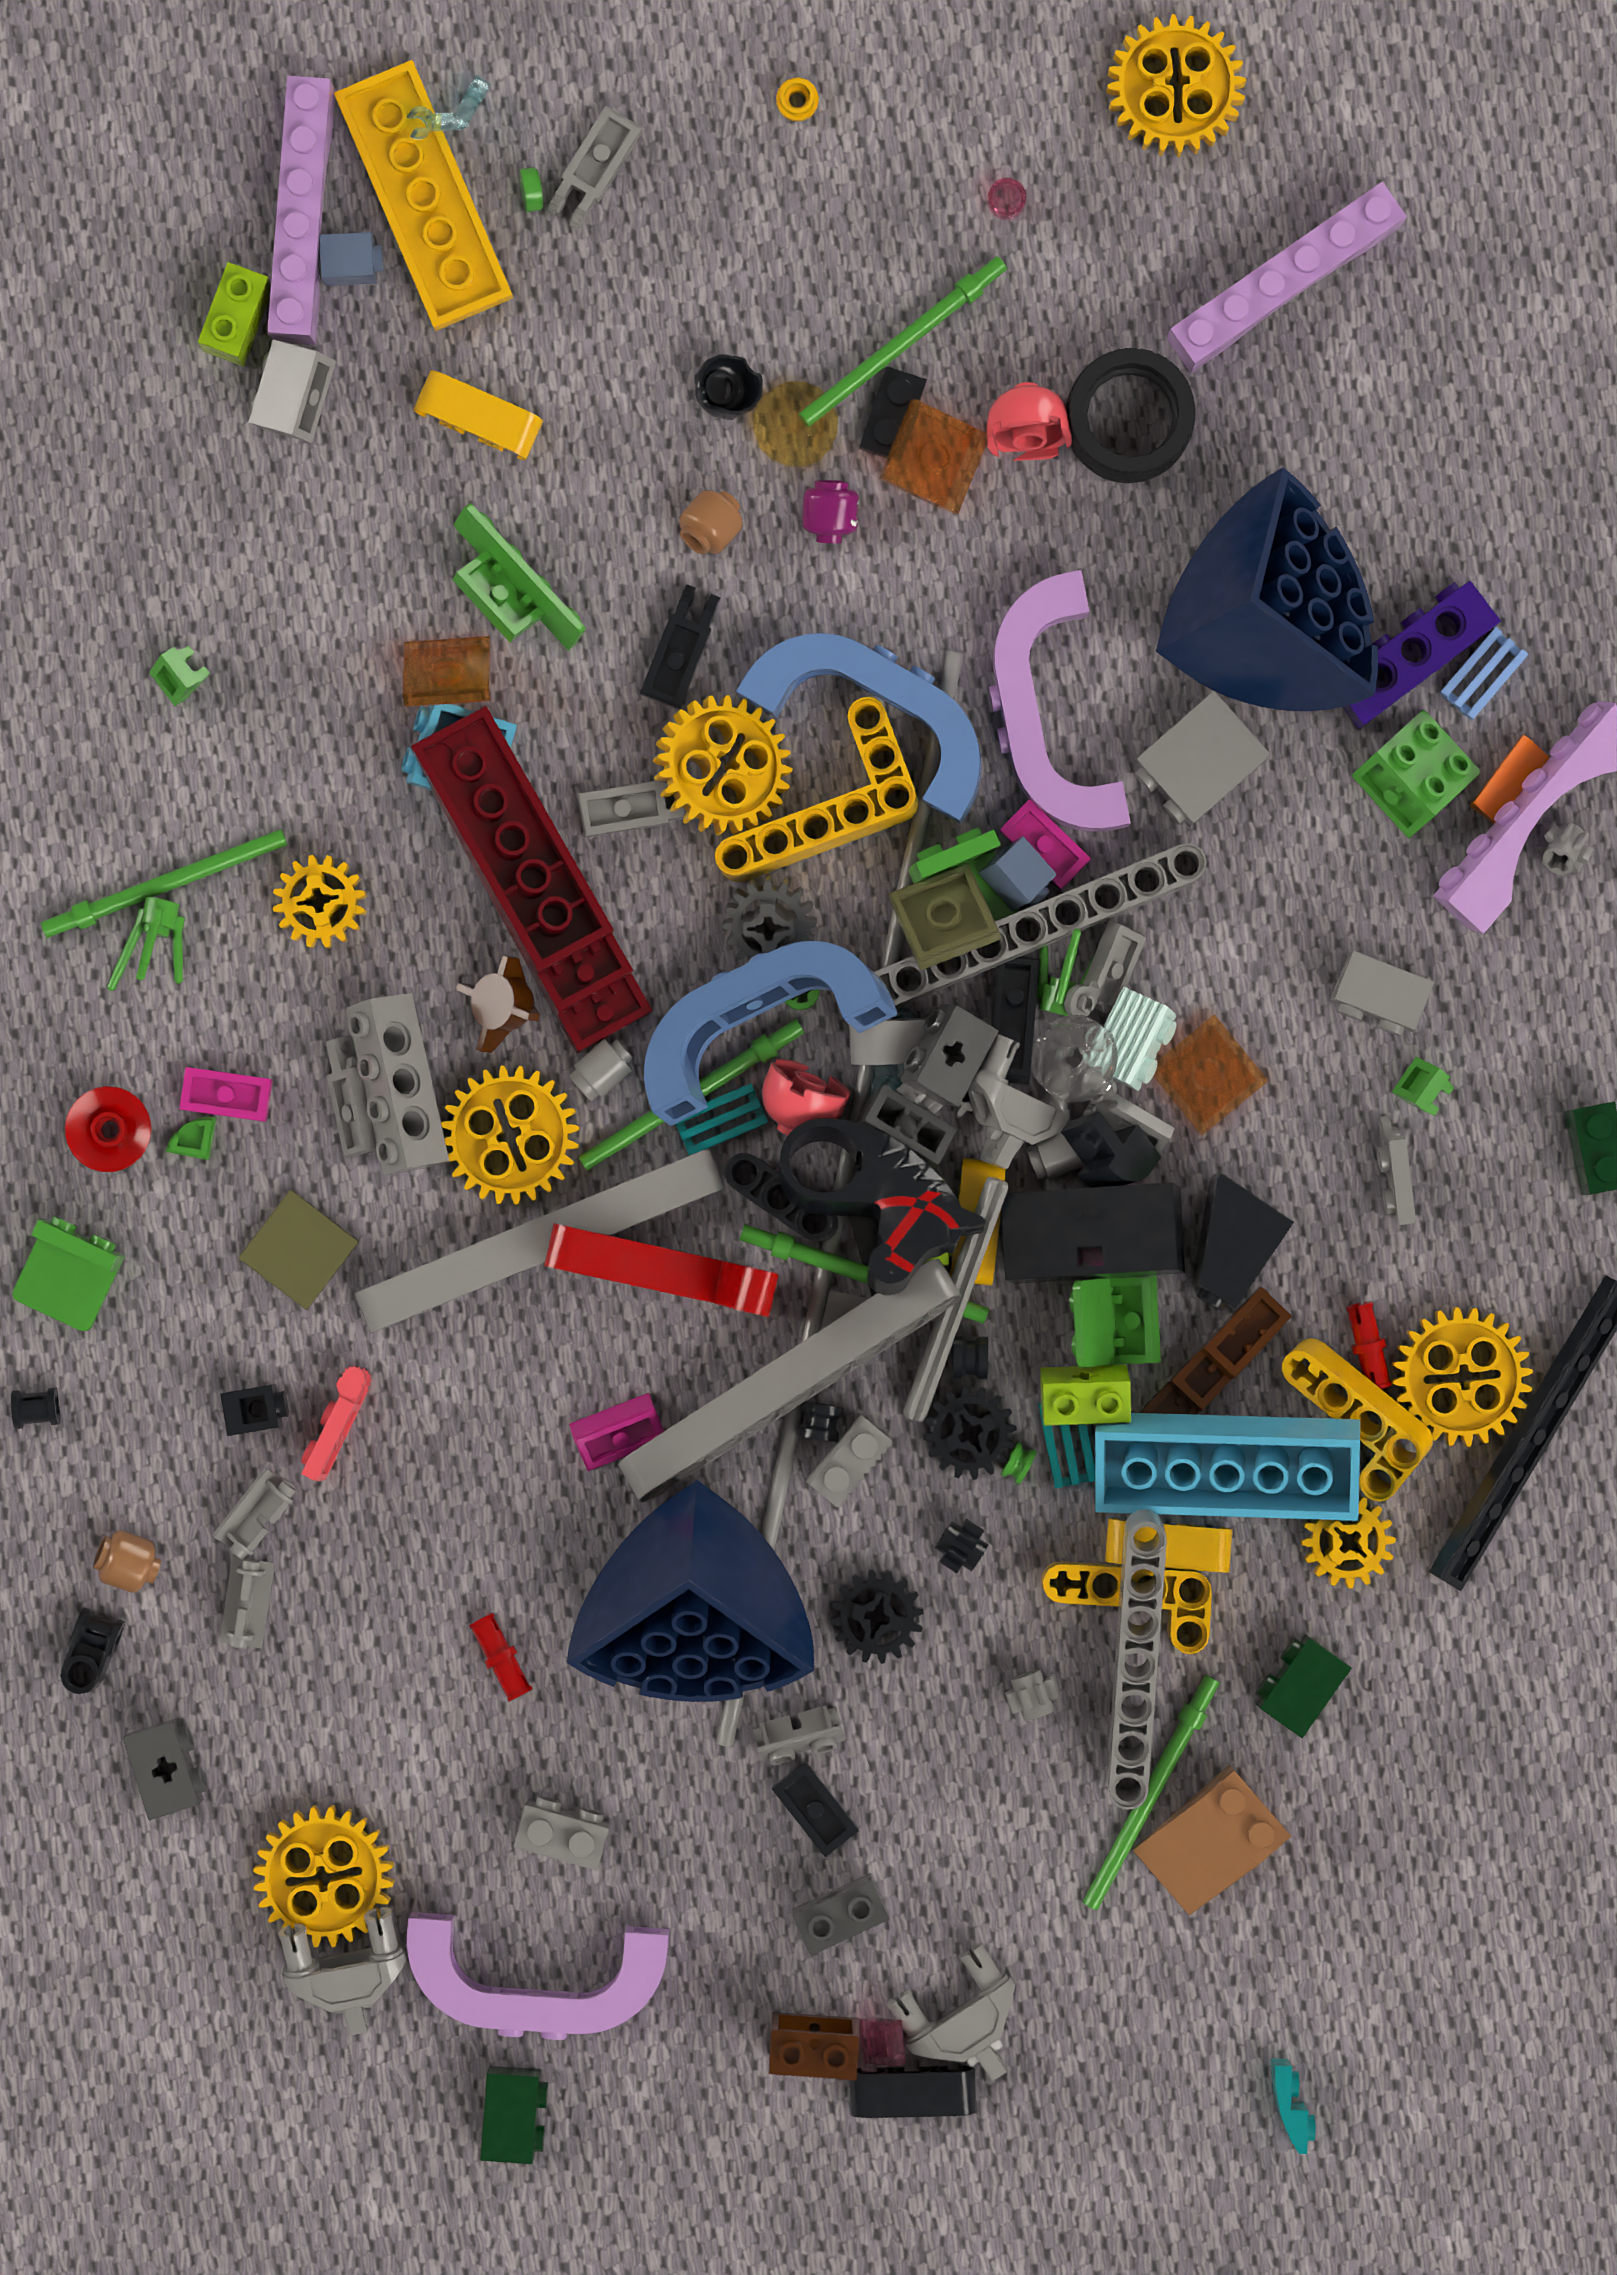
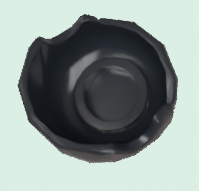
M725 354L716 355L707 359L695 375L696 399L701 407L713 417L733 420L752 411L762 397V376L750 368L744 357ZM729 382L731 392L725 399L727 383Z

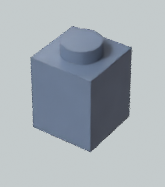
M371 232L320 235L321 278L326 286L377 284L376 272L384 271V253L382 245H375Z
M1024 836L1005 845L978 872L1011 911L1025 904L1029 907L1038 904L1050 892L1046 885L1057 875Z

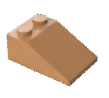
M1229 1764L1132 1850L1188 1915H1191L1257 1867L1286 1842L1291 1835Z

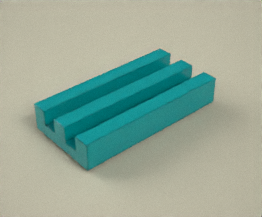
M750 1083L706 1102L708 1108L676 1123V1126L690 1156L767 1124L768 1120L753 1085ZM748 1096L749 1103L687 1129L684 1123L689 1119L740 1097ZM753 1110L757 1116L756 1119L695 1145L691 1137Z
M1038 1403L1054 1488L1095 1481V1466L1087 1425L1077 1424L1086 1473L1084 1474L1078 1473L1069 1425H1060L1070 1475L1069 1477L1062 1478L1052 1425L1044 1426L1041 1403Z

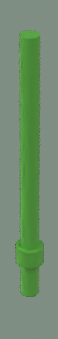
M996 256L975 274H967L954 284L955 290L798 413L801 421L807 427H810L963 304L967 303L970 305L984 294L982 289L1007 270L1002 259Z
M282 829L92 903L88 900L72 905L71 911L41 922L43 932L49 938L78 926L82 930L97 924L96 919L146 900V897H155L288 845Z
M794 1019L768 1037L765 1033L750 1042L752 1047L701 1078L699 1082L704 1097L760 1061L765 1064L778 1056L776 1051L805 1033L797 1019ZM651 1110L578 1157L588 1171L661 1125L664 1121Z
M744 1224L739 1238L740 1241L771 1251V1256L787 1261L788 1257L868 1284V1266L796 1242L794 1241L795 1236L778 1231L776 1235ZM968 1301L962 1317L984 1324L989 1308Z
M1204 1675L1190 1703L1185 1702L1177 1718L1180 1722L1149 1777L1146 1800L1141 1806L1132 1809L1082 1901L1088 1907L1094 1910H1098L1193 1732L1195 1729L1200 1730L1208 1715L1205 1713V1710L1220 1684L1218 1680L1211 1676Z

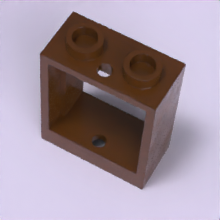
M772 2012L768 2074L857 2080L859 2051L858 2018ZM812 2023L819 2024L820 2029L817 2032L810 2030L809 2027Z

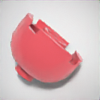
M1020 383L1004 392L993 402L988 412L987 448L997 457H999L1000 450L1002 452L1027 451L1013 461L1051 459L1059 455L1058 447L1066 443L1068 449L1072 444L1067 406L1058 394L1035 383Z
M776 1059L775 1063H771L764 1080L762 1103L768 1115L778 1123L777 1129L788 1136L794 1128L806 1121L819 1118L839 1119L851 1094L847 1086L832 1076L829 1077L827 1084L818 1076L805 1072L809 1066L793 1060Z

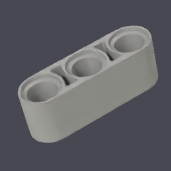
M928 1017L890 1018L861 1033L857 1032L850 1025V1064H904L909 1052L915 1046H919L926 1033L924 1024ZM944 1046L942 1052H944V1053L947 1055V1059H946V1061H947V1060L949 1059V1056H950V1055H949L948 1053H946V1051H945V1047H946V1046Z

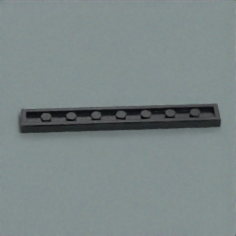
M1606 1275L1430 1568L1429 1573L1457 1590L1461 1591L1616 1333V1280Z

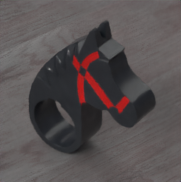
M813 1119L794 1128L782 1145L779 1181L784 1194L796 1207L817 1215L872 1217L878 1221V1247L874 1249L869 1258L867 1282L879 1294L888 1296L902 1292L917 1270L928 1259L941 1256L946 1252L953 1254L961 1236L980 1234L984 1231L986 1220L982 1216L962 1208L947 1183L925 1161L893 1137L868 1125L843 1119ZM818 1141L830 1142L846 1150L852 1157L855 1165H859L860 1169L856 1168V1174L853 1179L841 1189L832 1192H817L804 1187L796 1180L789 1165L792 1156L801 1147L809 1143Z

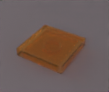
M916 399L911 400L879 480L940 509L958 514L986 447L987 435L985 432Z
M490 636L404 642L402 688L404 706L490 701Z
M1215 1014L1157 1060L1158 1064L1153 1076L1200 1135L1206 1133L1269 1081Z

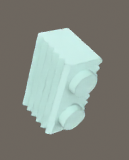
M1123 987L1085 1064L1092 1070L1106 1073L1113 1080L1139 1091L1142 1083H1149L1155 1074L1158 1064L1155 1058L1161 1044L1167 1045L1175 1033L1177 1023L1174 1020L1176 1014L1164 1004Z

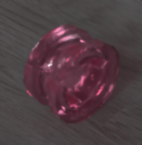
M1002 178L991 186L988 193V207L996 217L1003 220H1011L1017 217L1024 209L1026 191L1018 180ZM1007 188L1014 190V200L1018 204L1014 208H1011L1010 204H1008L1007 209L999 207L1000 198L996 193L1001 189L1003 193H1006Z

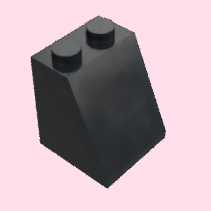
M1223 1173L1214 1174L1209 1181L1192 1284L1200 1289L1196 1296L1209 1306L1221 1311L1224 1306L1233 1309L1237 1308L1294 1223V1221Z

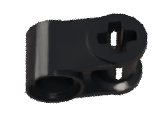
M84 1607L74 1626L70 1640L71 1644L60 1673L62 1684L68 1691L75 1694H84L95 1690L101 1685L111 1658L117 1650L125 1628V1621L118 1619L116 1622H112L91 1614V1609ZM90 1629L103 1633L106 1636L92 1632ZM79 1661L86 1662L93 1670V1679L87 1686L77 1683L73 1676V1669Z

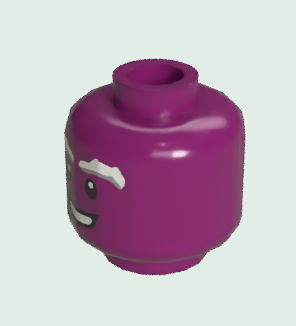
M816 480L814 487L807 489L803 495V528L809 533L817 534L816 542L842 543V535H849L855 532L858 527L859 496L857 492L849 489V482Z

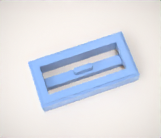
M1497 627L1490 632L1439 692L1441 696L1471 721L1529 655L1523 649L1520 650L1513 640L1507 639L1501 634L1502 631ZM1495 641L1501 645L1500 649L1460 696L1457 697L1452 693ZM1508 652L1514 656L1512 661L1472 708L1465 704Z

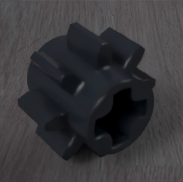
M968 1519L964 1521L962 1526L951 1521L935 1546V1549L943 1553L939 1562L956 1574L962 1566L972 1571L989 1545L980 1539L984 1530Z

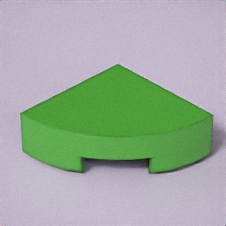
M201 1117L186 1123L171 1137L166 1152L209 1160L217 1118Z

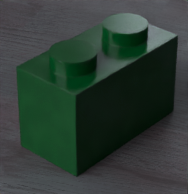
M1615 1101L1564 1111L1581 1195H1592L1617 1190V1108Z
M1306 1634L1301 1641L1297 1638L1291 1640L1280 1657L1285 1662L1276 1676L1269 1673L1255 1692L1260 1697L1256 1705L1300 1738L1305 1736L1352 1669L1351 1666Z
M489 2066L486 2075L480 2161L533 2164L535 2151L543 2152L545 2125H537L538 2108L547 2107L548 2082L540 2081L541 2069Z

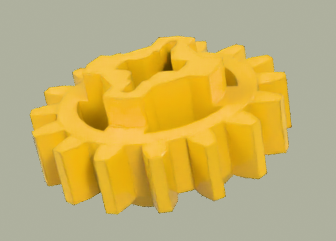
M314 855L309 856L307 867H303L297 861L293 862V869L296 873L292 877L281 873L280 877L286 883L284 889L278 888L273 891V894L282 898V903L274 906L273 911L285 914L286 916L279 923L280 928L287 929L293 927L294 930L290 938L296 942L303 935L307 936L306 945L309 948H314L317 939L322 940L325 948H331L332 937L335 936L342 942H347L345 930L348 927L356 931L360 929L358 923L354 921L355 915H366L367 913L366 909L358 906V900L367 897V892L355 890V886L362 880L360 876L356 874L347 877L346 874L350 866L343 862L337 869L334 868V858L329 855L324 859L323 865H319ZM324 874L338 878L345 889L333 890L328 887ZM306 878L307 886L301 895L293 897L296 887ZM321 891L324 896L334 899L324 904V911L321 913L315 907L306 905L316 899V892ZM348 906L342 920L334 926L332 919L339 908ZM308 914L311 916L316 930L304 927L295 915Z
M1363 1496L1359 1497L1358 1514L1360 1515L1358 1516V1521L1340 1523L1338 1520L1316 1519L1314 1523L1303 1522L1302 1526L1311 1531L1310 1537L1300 1539L1301 1545L1311 1547V1552L1307 1553L1303 1558L1307 1563L1317 1561L1318 1565L1313 1572L1316 1576L1320 1577L1328 1571V1583L1335 1586L1340 1577L1344 1578L1345 1586L1348 1589L1353 1588L1355 1578L1357 1577L1365 1585L1370 1584L1368 1573L1373 1570L1383 1575L1384 1570L1379 1562L1381 1559L1392 1560L1394 1557L1385 1551L1386 1545L1396 1542L1395 1537L1385 1535L1384 1530L1392 1525L1391 1520L1382 1519L1379 1521L1377 1517L1380 1515L1382 1508L1379 1505H1375L1367 1510V1498ZM1335 1527L1350 1535L1354 1532L1357 1533L1353 1540L1357 1544L1356 1547L1362 1552L1361 1555L1355 1550H1350L1346 1547L1342 1550L1339 1549L1343 1542L1339 1538L1340 1535L1334 1530ZM1322 1529L1328 1533L1329 1547L1324 1551V1554H1322L1320 1549ZM1374 1529L1376 1544L1372 1553L1368 1549V1534ZM1344 1560H1357L1361 1564L1357 1568L1348 1570L1336 1568Z

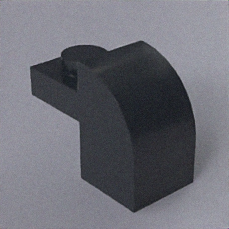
M1100 1112L1068 1121L1061 1131L1084 1164V1167L1077 1176L1090 1188L1123 1186L1141 1181L1149 1176L1161 1159V1155L1138 1124L1113 1131Z

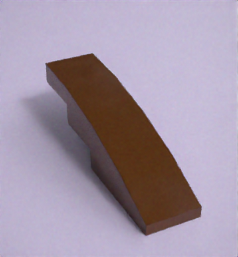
M1260 1286L1138 1413L1197 1415L1209 1405L1232 1379L1238 1376L1292 1315Z

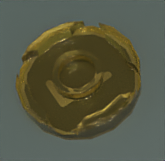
M788 381L773 388L770 392L768 391L760 399L754 413L753 432L759 448L770 460L785 467H805L818 462L831 450L837 437L838 415L835 408L831 409L810 427H807L798 416L799 412L824 394L820 388L807 382Z

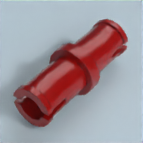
M1365 1301L1362 1305L1360 1302L1346 1306L1355 1344L1351 1345L1353 1354H1358L1362 1374L1380 1389L1392 1386L1383 1348L1386 1347L1385 1338H1380L1373 1301Z
M491 1613L470 1624L469 1627L472 1629L487 1658L484 1661L487 1669L492 1667L507 1696L508 1702L533 1690V1688L529 1685L514 1656L518 1653L514 1646H509L494 1618V1613Z

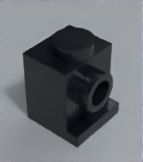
M276 1384L220 1394L227 1436L278 1428L283 1426L282 1417L289 1416L285 1391L277 1392ZM255 1400L262 1401L266 1407L265 1413L261 1417L254 1416L250 1411V1406Z

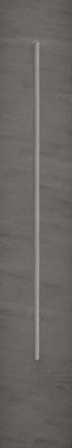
M947 651L939 689L947 693L954 700L964 654ZM931 730L917 791L919 805L917 812L911 820L897 890L914 884L908 869L915 862L919 861L917 853L923 850L931 807L924 804L922 798L933 781L941 761L940 743ZM892 910L880 969L899 962L905 935L894 910ZM877 1065L859 1066L848 1120L856 1122L866 1101L871 1096ZM843 1148L833 1191L841 1189L854 1177L856 1165L849 1153ZM837 1216L839 1220L837 1232L830 1240L822 1242V1251L837 1255L845 1216ZM819 1267L816 1269L801 1343L819 1332L823 1322L833 1272ZM801 1404L786 1413L761 1529L762 1536L774 1551L799 1437L796 1435L797 1427L802 1423L803 1418ZM743 1698L725 1700L716 1744L733 1747Z

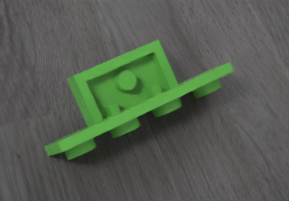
M471 503L465 506L454 523V527L480 555L456 572L452 579L454 583L510 643L540 620L567 650L574 647L585 631V626L581 623L578 614L555 595L548 581L544 577L537 575L523 560L520 551L497 532L486 514L479 512Z

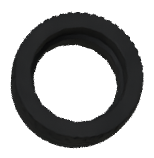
M1142 348L1117 349L1092 361L1075 380L1066 404L1072 435L1071 448L1084 466L1096 475L1118 483L1143 482L1167 471L1185 451L1195 425L1196 410L1194 397L1184 374L1166 357ZM1134 375L1147 378L1162 389L1170 402L1172 422L1169 434L1159 447L1147 455L1127 457L1113 454L1100 445L1090 431L1087 415L1090 400L1101 385L1114 377Z

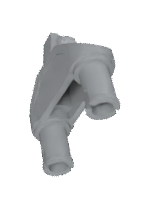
M997 1034L987 1052L981 1069H978L968 1088V1094L978 1123L987 1127L986 1140L980 1159L993 1166L1008 1169L1014 1155L1019 1151L1024 1142L1034 1145L1062 1131L1070 1118V1111L1067 1109L1077 1081L1081 1077V1073L1063 1065L1055 1064V1070L1044 1097L1037 1100L1007 1085L1008 1081L1005 1080V1077L1020 1044Z
M380 1907L381 1924H379L376 1908L364 1915L372 1945L371 1948L315 1959L311 1957L305 1925L295 1924L296 1933L294 1934V1939L291 1925L282 1928L278 1933L286 1960V1965L282 1971L285 1986L296 1996L330 2013H345L350 2036L367 2033L368 2022L365 2008L374 2007V2003L396 1979L407 1960L406 1948L401 1942L397 1941L392 1910L388 1907Z
M981 1942L972 1947L980 1964L976 1962L969 1949L959 1957L979 1986L978 1995L936 2022L933 2020L928 2021L910 1990L900 1993V1999L908 2011L904 2010L897 1997L890 2000L886 2006L892 2011L906 2033L905 2045L912 2054L940 2060L967 2061L970 2067L980 2062L990 2079L994 2081L1007 2072L996 2051L1004 2046L1000 2039L1012 2002L1015 1982L1011 1976L1000 1973L984 1948V1944Z

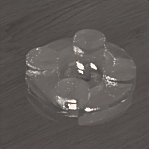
M1067 1015L1055 1020L1050 1024L1052 1028L1046 1032L1045 1036H1039L1032 1050L1031 1067L1037 1082L1051 1095L1069 1103L1087 1101L1096 1095L1106 1093L1112 1086V1077L1115 1074L1118 1062L1117 1046L1112 1033L1084 1015ZM1079 1048V1053L1083 1055V1059L1076 1068H1073V1066L1066 1064V1058L1072 1057L1074 1049Z

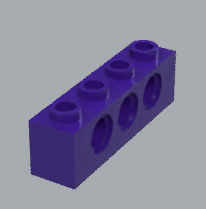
M1468 581L1460 588L1456 582H1453L1434 597L1439 604L1425 614L1420 607L1400 623L1405 630L1393 639L1386 633L1371 644L1378 646V668L1386 673L1388 683L1385 688H1375V695L1342 707L1358 729H1361L1501 622L1471 581ZM1447 616L1454 621L1456 626L1454 636L1446 637L1437 631L1435 626L1437 617ZM1413 642L1420 647L1422 658L1419 662H1409L1402 656L1401 646L1403 643Z

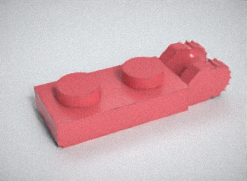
M349 1366L342 1373L343 1376L339 1377L336 1386L340 1396L337 1402L331 1401L327 1405L320 1420V1424L324 1425V1428L318 1440H311L304 1451L301 1463L305 1464L302 1475L314 1481L326 1480L369 1391L368 1387L371 1386L370 1382L373 1381L371 1380L372 1375L369 1374L370 1371H366V1368Z

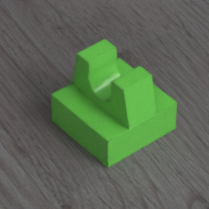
M190 646L179 650L173 647L162 653L149 672L174 706L186 700L210 674L206 667H202L198 671H192L186 662L194 654Z
M1415 1057L1392 1090V1093L1404 1102L1435 1116L1439 1108L1432 1102L1440 1091L1450 1095L1454 1087L1448 1080L1450 1076L1443 1070Z

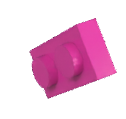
M1030 799L999 830L1010 842L1024 836L1057 874L1051 882L1060 891L1091 860Z
M185 1067L179 1109L267 1122L273 1080Z

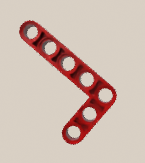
M553 1223L544 1266L710 1302L767 1317L770 1316L779 1276L777 1273L555 1223Z

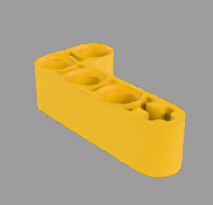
M1314 1338L1304 1339L1285 1356L1282 1362V1372L1284 1378L1293 1387L1333 1419H1360V1441L1376 1454L1362 1470L1359 1476V1486L1364 1495L1373 1501L1381 1502L1388 1500L1430 1451L1433 1445L1431 1431L1424 1423L1324 1342ZM1305 1359L1310 1362L1308 1367L1303 1364ZM1323 1373H1326L1328 1376L1324 1380H1321L1319 1377ZM1333 1383L1342 1385L1346 1389L1348 1397L1338 1395L1334 1390ZM1367 1411L1376 1413L1381 1418L1382 1425L1371 1422ZM1401 1439L1411 1441L1416 1448V1452L1406 1450L1402 1446ZM1376 1469L1386 1472L1390 1476L1391 1483L1382 1481L1377 1476Z
M1065 1561L1053 1562L1043 1571L1041 1585L1046 1595L1054 1602L1119 1607L1122 1565ZM1165 1568L1162 1609H1168V1638L1172 1645L1180 1652L1186 1654L1198 1653L1207 1645L1210 1635L1211 1584L1197 1570ZM1139 1569L1132 1575L1131 1579L1137 1583L1140 1578L1149 1575L1153 1576L1154 1573L1147 1569ZM1059 1571H1065L1068 1579L1081 1580L1079 1572L1087 1571L1084 1579L1086 1595L1079 1596L1081 1590L1079 1586L1069 1585L1065 1586L1064 1593L1059 1594L1056 1587L1049 1584L1050 1579L1057 1578ZM1102 1573L1113 1575L1116 1581L1115 1589L1106 1596L1094 1593L1092 1586L1096 1576ZM1188 1578L1198 1579L1202 1587L1201 1594L1192 1601L1183 1600L1179 1594L1180 1585ZM1184 1622H1195L1199 1627L1198 1638L1190 1644L1180 1643L1177 1639L1179 1626Z

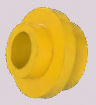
M791 78L779 87L776 94V105L781 115L786 119L795 122L809 119L817 110L819 96L817 89L810 81L804 78ZM795 93H800L805 97L806 101L803 106L794 107L790 104L789 98Z

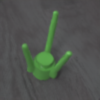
M146 897L144 909L138 908L136 922L107 985L109 991L115 990L142 930L147 935L136 978L139 981L145 978L156 936L168 938L171 930L173 935L174 980L178 984L183 981L182 931L185 918L177 916L179 904L164 899Z
M1074 929L1072 932L1060 979L1051 977L1049 985L1048 945L1039 949L1040 965L1037 998H1041L1039 1006L1041 1010L1070 1017L1065 1011L1064 1002L1068 991L1076 985V983L1069 980L1081 936L1080 929ZM1093 958L1079 983L1081 985H1083V982L1087 976Z

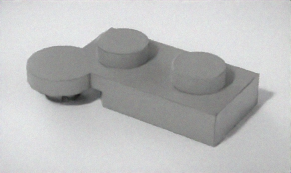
M1108 921L1083 985H1074L1066 995L1064 1002L1066 1013L1076 1019L1086 1018L1093 1009L1109 1015L1122 988H1127L1146 937L1121 924Z
M1099 1071L1088 1073L1083 1080L1082 1091L1091 1101L1081 1117L1100 1112L1113 1131L1138 1124L1160 1154L1171 1138L1175 1128L1117 1095L1116 1083L1108 1074Z
M1382 1116L1378 1120L1382 1146L1377 1147V1159L1380 1172H1387L1388 1188L1382 1189L1384 1210L1386 1214H1392L1393 1219L1398 1225L1416 1223L1406 1138L1400 1134L1398 1122L1391 1124L1389 1116Z

